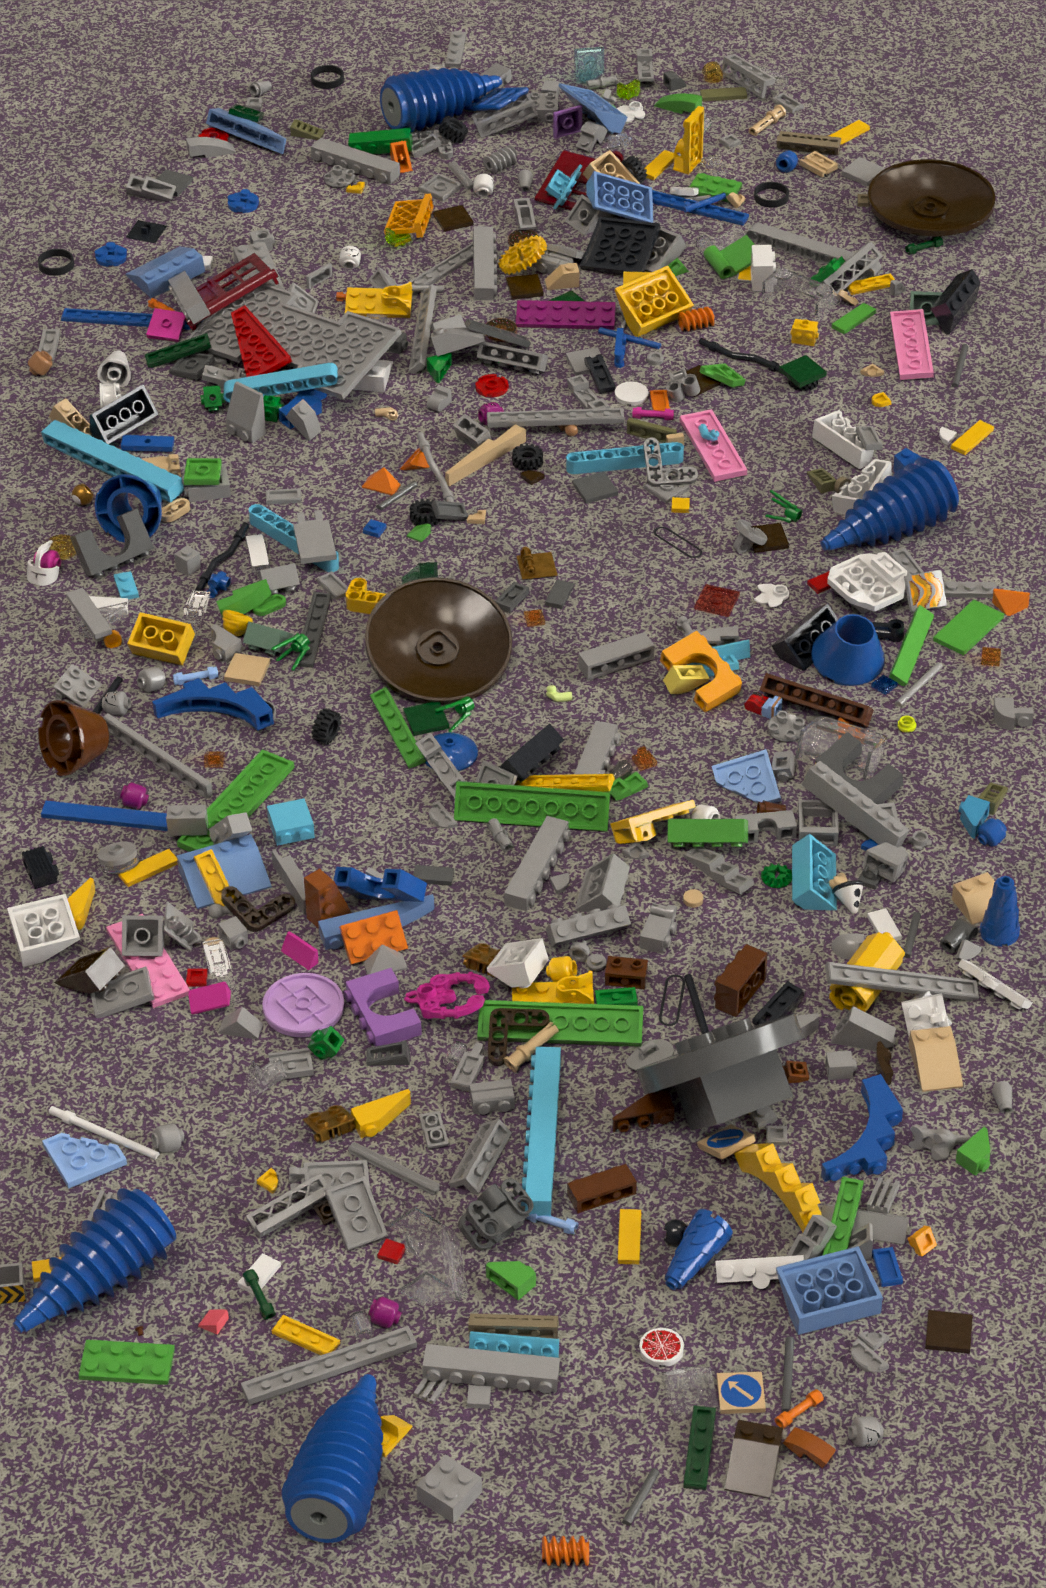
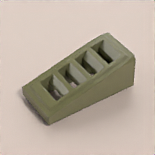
M294 119L290 127L291 136L319 140L325 133L323 129Z
M824 468L807 471V475L821 494L834 491V485L837 480Z
M989 783L978 797L990 802L989 814L994 815L1008 791V787Z

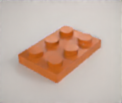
M397 910L339 926L350 965L366 961L382 944L397 952L408 949Z

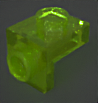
M634 79L627 85L620 82L617 84V95L620 98L629 100L640 93V81Z
M390 228L385 229V239L387 243L394 247L404 246L412 241L411 235L408 233L395 234Z

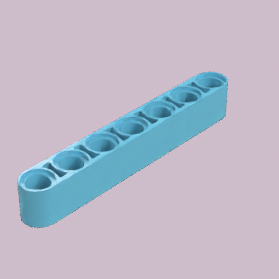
M325 363L228 380L224 383L223 397L226 402L230 403L235 382L242 383L262 393L263 397L264 395L275 396L332 386L338 381V368L334 363Z
M679 442L659 444L662 465L683 462V444ZM643 445L572 452L566 456V471L570 474L645 467ZM649 445V447H650V449H651V453H650V454H652V453H653L654 446H653V445ZM654 458L648 461L652 466L658 464V461Z
M254 504L249 507V521L251 525L299 554L292 523L260 504ZM336 551L337 560L314 562L313 564L327 572H335L339 569L338 552Z

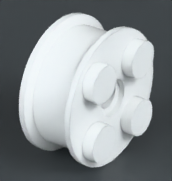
M114 382V385L99 384L101 408L121 397L119 383Z

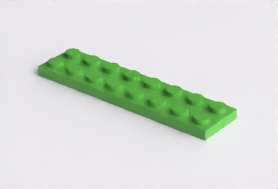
M262 749L207 808V835H182L177 841V847L191 852L214 845L210 838L209 829L229 815L247 812L249 818L295 768L294 762Z
M456 781L454 819L488 822L496 818L499 823L542 826L546 816L569 821V828L608 831L610 792Z
M485 1000L483 1007L479 1009L477 1040L488 1041L490 1014L494 1009L517 1008L542 1009L549 1014L550 1022L553 1023L552 1027L556 1025L559 1032L546 1043L642 1046L643 1006ZM498 1015L496 1018L497 1027H501L502 1016ZM518 1015L514 1018V1021L516 1023H523L526 1018L523 1015ZM529 1016V1023H531L532 1016ZM539 1017L538 1023H542L543 1017ZM508 1029L507 1042H528L541 1030ZM496 1033L492 1038L495 1041H501L504 1036L501 1033Z

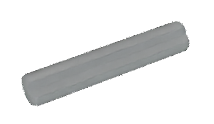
M449 162V169L467 190L473 189L472 180L457 162Z

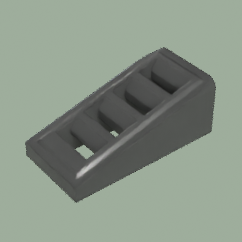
M407 1041L367 1048V1066L410 1065V1048ZM374 1053H378V1058L374 1059Z

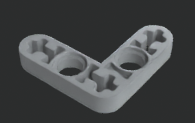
M439 130L412 133L413 144L431 134H435L441 141V144H446L437 147L439 156L443 159L453 157V147L450 139L447 140L445 136L441 138L442 134Z
M653 437L645 440L643 451L649 485L690 484L697 480L698 472L694 467L663 469L659 441ZM649 443H652V445L654 446L652 454H650L651 449L649 447ZM654 458L658 461V464L652 466L648 461ZM653 471H656V477L658 478V481L652 479L654 474ZM688 472L693 475L691 479L689 476H686ZM674 473L678 478L672 481L668 478V475Z

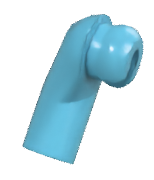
M705 424L699 425L698 429L703 439L712 442L718 439L719 432L713 429L709 432Z

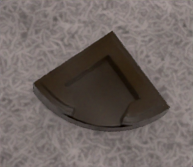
M524 471L520 473V477L530 485H533L545 479V474L538 471Z

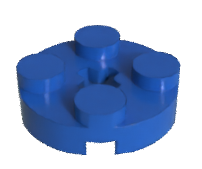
M243 189L241 192L230 194L227 197L228 208L236 213L252 212L259 205L258 196L251 193L248 189Z
M108 242L105 246L95 250V259L101 266H119L126 261L127 250L122 246L115 245L114 242Z

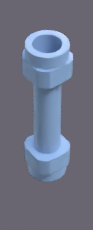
M212 666L200 672L189 674L179 672L173 674V681L175 685H182L186 681H192L197 678L209 677V680L218 678L217 667Z
M530 1214L526 1218L534 1223L540 1221L562 1228L563 1232L574 1235V1230L578 1228V1222L567 1218L565 1221L553 1216H537V1214Z

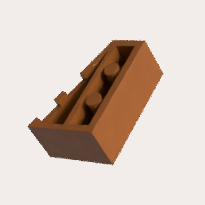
M320 868L304 877L307 919L318 929V921L352 913L336 883Z

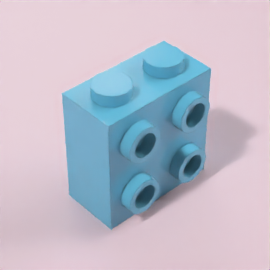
M305 798L267 806L268 821L277 846L315 838L314 824Z

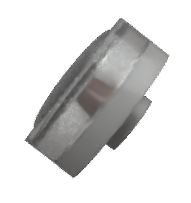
M116 842L105 846L98 852L101 870L106 874L124 873L135 868L139 863L136 846L131 842Z

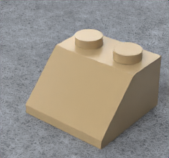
M988 872L953 884L952 901L973 925L983 921L985 910H987L989 899L992 896L995 881Z

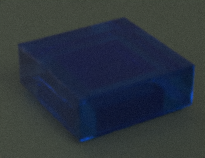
M882 675L871 683V687L886 695L897 687V682Z

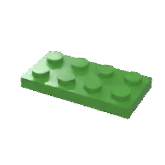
M86 1340L79 1371V1380L168 1385L175 1346L170 1344Z

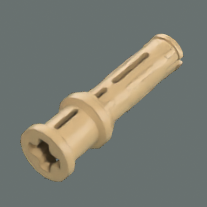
M776 105L772 111L766 113L763 119L749 128V133L756 136L771 123H777L779 118H783L786 115L785 108L782 105Z
M549 1022L526 1044L518 1045L515 1052L509 1057L503 1058L505 1065L516 1073L519 1066L525 1061L531 1060V1055L536 1051V1047H541L559 1032L557 1026L554 1025L552 1027L553 1023Z

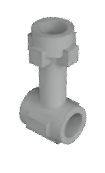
M681 616L677 620V627L679 629L683 628L685 631L684 638L695 631L699 632L698 629L692 630L690 619Z

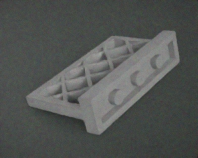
M526 93L500 110L481 111L471 116L480 137L483 138L533 118L538 113L529 93Z

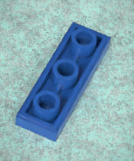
M123 435L121 450L172 452L175 440L174 436Z

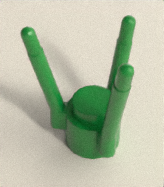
M770 490V493L779 499L772 498L771 500L785 508L784 515L786 517L768 514L765 517L788 523L792 521L797 522L801 518L803 511L775 491Z
M297 633L271 648L274 651L291 643V647L281 654L276 661H280L293 650L301 652L291 668L292 671L296 669L305 653L310 649L309 639L301 633Z
M464 697L454 703L435 709V712L455 707L457 713L463 714L448 732H452L471 715L470 711L474 709V702L470 697Z

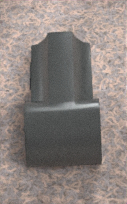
M959 918L953 924L952 930L940 940V946L948 953H954L959 949L962 940L966 939L969 941L972 937H976L978 927Z

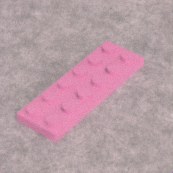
M923 309L890 312L900 380L934 377Z
M712 409L680 416V423L714 482L747 475V468ZM705 424L709 432L713 429L719 432L718 439L714 442L703 439L698 429L699 425Z
M121 921L107 926L106 930L122 956ZM164 947L162 956H122L130 971L147 967L155 998L149 1001L153 1008L188 996L190 989Z

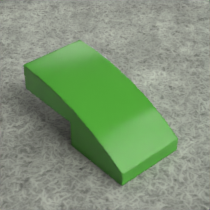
M634 772L624 780L620 777L617 778L610 789V795L618 801L649 786L647 781L638 772Z

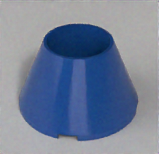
M127 474L117 475L105 481L95 498V513L100 526L106 533L115 537V540L124 543V534L117 516L133 510L128 502V493L135 495L143 505L144 515L140 516L149 537L158 529L162 515V498L158 488L149 481Z
M849 614L841 617L818 636L812 647V661L817 671L824 678L827 676L838 685L857 686L866 684L877 678L884 668L885 655L875 627L870 620L861 615Z

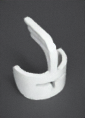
M52 540L38 548L35 566H33V560H28L27 580L32 584L45 586L55 582L58 578V566L53 568L40 567L41 558L44 553L49 551L53 543Z

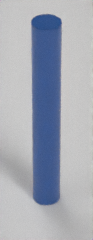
M721 193L684 206L683 211L686 213L726 199V194Z

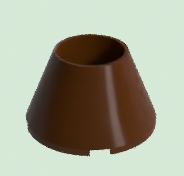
M63 700L51 701L43 709L40 716L43 718L42 727H38L39 746L45 763L50 769L54 767L58 771L57 775H71L106 751L109 743V730L105 719L100 714Z

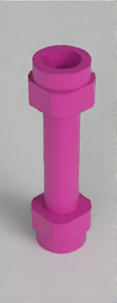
M636 407L632 411V418L641 419V417L664 418V420H673L674 410L670 409L655 411L642 410V407Z

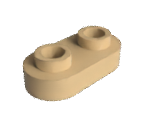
M178 498L162 507L161 521L173 522L190 511L189 500Z

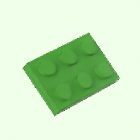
M698 173L689 187L699 188L697 196L711 195L713 197L721 193H725L727 196L732 192L738 194L742 188V182ZM727 198L721 200V201L729 202Z

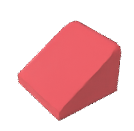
M209 1310L198 1327L218 1335L229 1319L228 1310Z

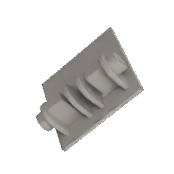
M71 664L53 688L56 689L55 696L57 699L61 700L68 697L84 707L102 684Z
M167 901L163 931L182 947L191 951L192 945L195 943L199 944L202 938L193 929L194 922Z

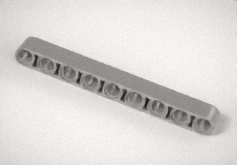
M755 223L746 233L755 243L771 245L774 249L784 250L783 252L796 254L806 259L809 258L818 263L827 264L833 258L838 259L841 256L846 261L854 254V252L762 223ZM857 261L855 269L862 270L864 262ZM877 261L860 276L875 277L881 270L880 262Z

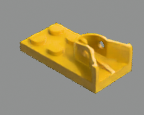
M698 106L684 120L683 139L681 138L678 141L674 151L673 170L688 175L703 159L704 107Z
M412 282L400 286H387L383 289L347 287L345 313L350 311L364 317H411Z
M694 800L672 804L610 823L615 842L623 844L648 841L657 835L654 822L690 813L689 809L696 807Z
M589 971L579 976L564 977L558 982H532L527 988L513 987L512 1001L594 1004L593 972Z

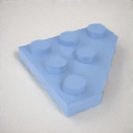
M766 749L712 766L717 785L756 803L763 800L773 803L782 801Z
M65 1133L42 1140L44 1149L68 1189L127 1165L124 1154L116 1144H99L97 1140L81 1137V1139L71 1138L70 1134Z

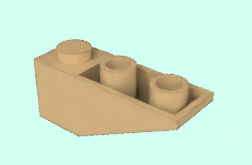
M66 398L53 406L49 415L52 421L57 420L85 434L91 435L90 424Z

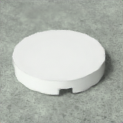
M638 382L621 383L615 389V399L623 405H640L648 397L647 387Z

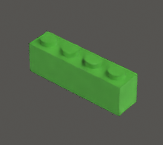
M668 819V843H672L673 847H685V844H692V847H704V844H711V847H723V844H731V847H742V844H748V820Z

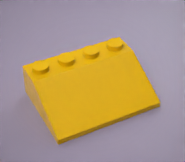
M665 266L615 288V293L627 326L635 337H639L677 320L679 312L691 311L694 306L669 266Z

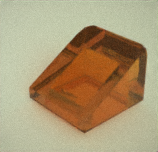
M207 751L204 755V768H223L225 752Z

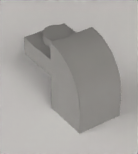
M586 122L580 129L582 134L575 147L590 153L596 142L600 144L603 142L608 130L594 122Z
M994 698V720L1000 727L1014 730V725L1021 727L1032 726L1033 708H1014L1013 698Z

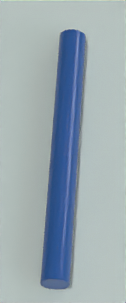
M599 328L598 333L616 338L617 331ZM624 334L627 335L626 341L656 349L661 347V343Z

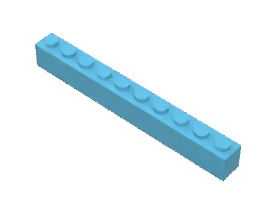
M54 420L41 431L45 444L112 476L127 474L149 481L158 488L161 498L170 503L184 491L183 481L180 476L161 469L152 463H148L139 457H135L126 451H122L113 445L111 446L65 423Z
M536 1047V1055L531 1056V1067L535 1068L530 1070V1082H533V1085H529V1097H532V1100H528V1112H531V1115H527V1128H530V1130H526V1143H529V1146H525L524 1159H528V1162L524 1161L523 1174H527V1177L522 1178V1188L526 1190V1193L533 1201L534 1207L530 1214L551 1216L561 1047ZM521 1202V1206H525V1211H527L528 1205L525 1202Z

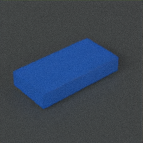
M893 1247L873 1249L872 1257L881 1287L903 1284V1278Z

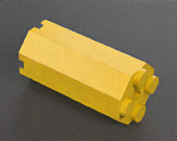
M877 932L866 937L847 964L897 970L902 964L905 952L890 933L884 932L882 934ZM831 984L829 999L837 1009L843 1010L845 1008L850 1010L854 1006L866 1012L882 990Z

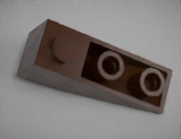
M668 1090L648 1093L612 1118L613 1133L627 1132L629 1129L647 1128L650 1125L667 1124L670 1121H674V1106Z

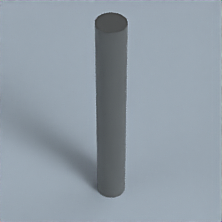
M412 481L376 507L379 510H383L418 486L417 482Z
M914 912L904 947V957L910 958L921 918L919 912Z
M652 1468L625 1515L622 1521L623 1524L631 1526L660 1474L657 1469Z

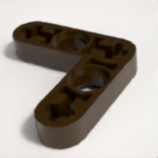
M233 886L225 887L221 894L222 903L251 932L261 931L292 911L295 905L294 897L287 893L279 895L259 909H256ZM240 906H244L248 909V911L242 913L239 912L237 908ZM267 910H273L276 913V915L268 916L265 912Z
M494 1009L490 1014L489 1063L493 1066L504 1064L503 1058L507 1056L508 1029L542 1030L550 1022L549 1014L542 1009ZM498 1015L502 1016L501 1027H497L496 1018ZM518 1015H523L526 1019L523 1023H516L514 1018ZM529 1016H532L531 1023H529ZM539 1017H543L542 1023H538ZM496 1033H501L504 1036L501 1041H495L492 1037ZM495 1047L499 1048V1059H495L494 1057L496 1052Z

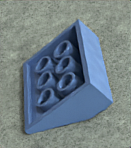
M559 83L558 86L575 106L581 105L582 113L587 114L589 119L595 120L596 124L604 126L610 134H614V132L621 133L628 118L625 114L592 90Z
M596 171L592 173L586 183L587 197L594 209L636 221L653 223L652 187Z
M179 246L126 273V276L152 298L170 290L168 288L171 285L168 281L169 279L183 271H186L189 278L192 279L204 273L205 266L203 256L195 249Z
M251 834L177 855L178 871L197 909L215 904L193 859L194 856L211 849L229 886L237 888L243 895L272 888L258 847Z
M859 1246L776 1267L789 1316L798 1335L881 1313L883 1297Z

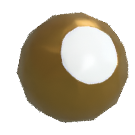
M78 484L73 488L72 499L76 504L84 506L93 500L94 494L85 484Z

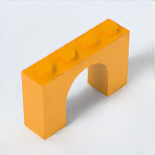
M698 631L691 633L662 651L660 662L668 671L673 665H687L690 663L704 664L713 671L715 678L696 690L694 696L695 703L704 712L715 708L740 693L742 686L741 678L733 673L729 664L720 658L717 650L712 648L708 644L707 639Z

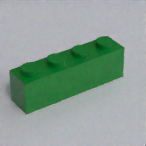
M411 128L356 132L349 134L348 145L351 148L374 155L390 153V143L406 141L409 152L412 151L413 139Z

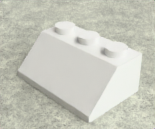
M543 939L506 943L489 964L487 971L512 988L529 987L549 960Z

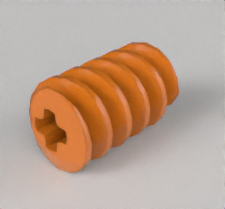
M708 306L703 309H692L691 312L689 310L685 311V313L679 312L678 324L682 331L685 328L689 332L690 326L693 330H696V325L699 329H702V324L706 328H708L709 322L711 326L715 324L713 311Z
M543 1536L542 1562L545 1559L547 1566H551L553 1559H555L557 1566H560L562 1559H564L566 1566H570L571 1560L574 1559L575 1565L579 1566L581 1559H583L585 1566H588L589 1539L588 1542H585L584 1537L580 1536L579 1541L576 1542L574 1536H571L569 1542H567L565 1536H561L558 1543L556 1537L552 1536L550 1543H548L546 1536Z

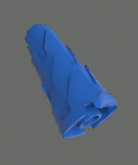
M1002 876L994 882L992 896L989 899L987 910H985L983 921L980 924L979 933H981V938L993 946L1002 947V944L1009 946L1019 938L1017 893L1014 880L1009 876Z
M699 1209L693 1215L683 1234V1239L675 1250V1255L664 1278L666 1280L665 1284L670 1289H682L732 1238L733 1231L731 1227L719 1215L714 1219L710 1217L713 1212L706 1209Z

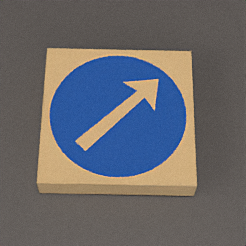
M730 1124L698 1141L697 1145L702 1151L719 1159H724L749 1146L756 1140L754 1134Z
M762 1372L717 1373L720 1414L766 1412Z

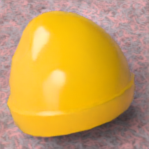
M232 610L223 611V627L236 637L246 633L248 622L253 623V619L247 615Z

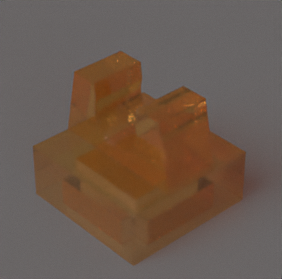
M645 746L638 748L637 754L632 756V761L640 771L657 766V760L649 750L646 751Z

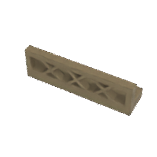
M780 131L779 136H777V148L806 152L816 151L833 155L839 154L841 138L786 131Z
M470 1313L468 1322L469 1337L470 1331L558 1339V1316Z

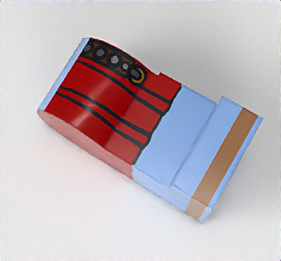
M753 692L746 700L744 707L748 711L771 719L777 715V712L782 711V698L775 696L772 699L763 696L759 692Z

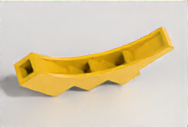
M773 1143L750 1144L734 1153L742 1172L759 1178L777 1194L796 1220L802 1233L812 1215H822L817 1205L820 1203L813 1183H801L793 1163H781Z

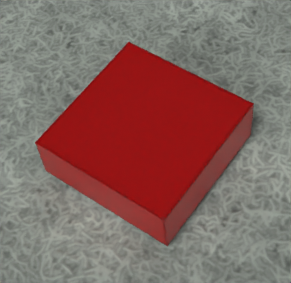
M187 969V986H207L208 969Z
M386 1238L377 1254V1258L398 1265L406 1250V1245Z

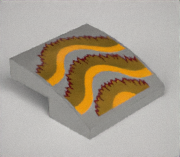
M941 570L904 576L910 612L915 611L919 605L925 609L947 606Z

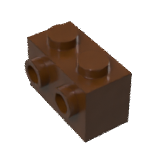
M608 956L605 970V986L635 987V989L645 990L648 960Z

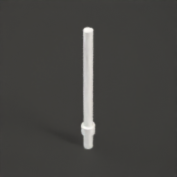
M51 1106L49 1109V1114L62 1119V1122L70 1125L72 1123L155 1160L160 1155L159 1152L81 1119L71 1111H63L54 1106Z

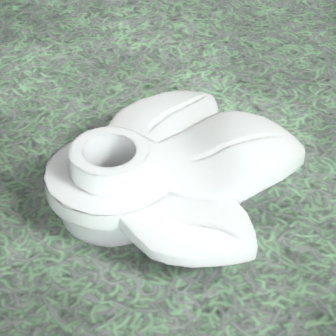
M638 101L631 102L629 106L623 105L617 108L628 117L626 122L633 121L635 118L643 119L645 117L643 106Z
M760 584L758 589L761 591V594L754 598V601L759 604H768L769 607H777L782 604L783 600L789 597V591L784 585Z

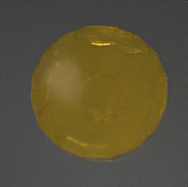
M59 534L50 538L53 543L49 549L57 551L61 560L70 559L77 554L70 535Z

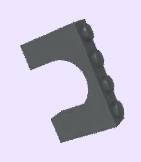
M138 509L117 516L124 534L125 543L122 551L115 557L108 556L99 549L91 529L70 537L86 576L98 577L103 574V570H114L119 567V563H130L134 561L133 557L139 555L141 558L150 554L149 550L154 549Z
M846 732L815 760L816 763L821 761L875 804H883L904 785L903 774L889 763L868 780L857 781L849 778L844 773L845 769L862 754L861 742L849 732Z

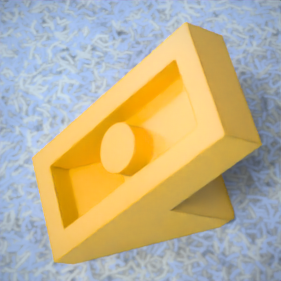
M395 1415L380 1417L383 1441L381 1443L383 1457H386L412 1428L411 1424Z

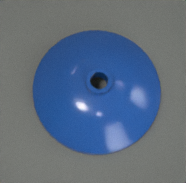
M454 732L441 733L434 736L458 772L467 769L476 761L478 748L469 737ZM426 760V762L424 763L431 768V766Z

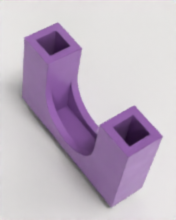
M392 968L346 981L345 999L347 1002L352 1003V1012L354 1016L358 1015L359 1025L362 1030H366L367 1040L369 1044L373 1043L374 1047L401 1042L422 1035L421 1021L414 1008L390 1016L379 1015L369 1009L374 1002L399 994V981Z

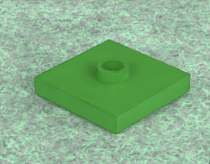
M187 458L184 485H219L222 459Z

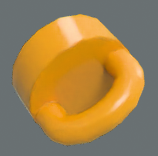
M112 630V634L103 637V641L107 648H115L121 645L122 638L118 631Z

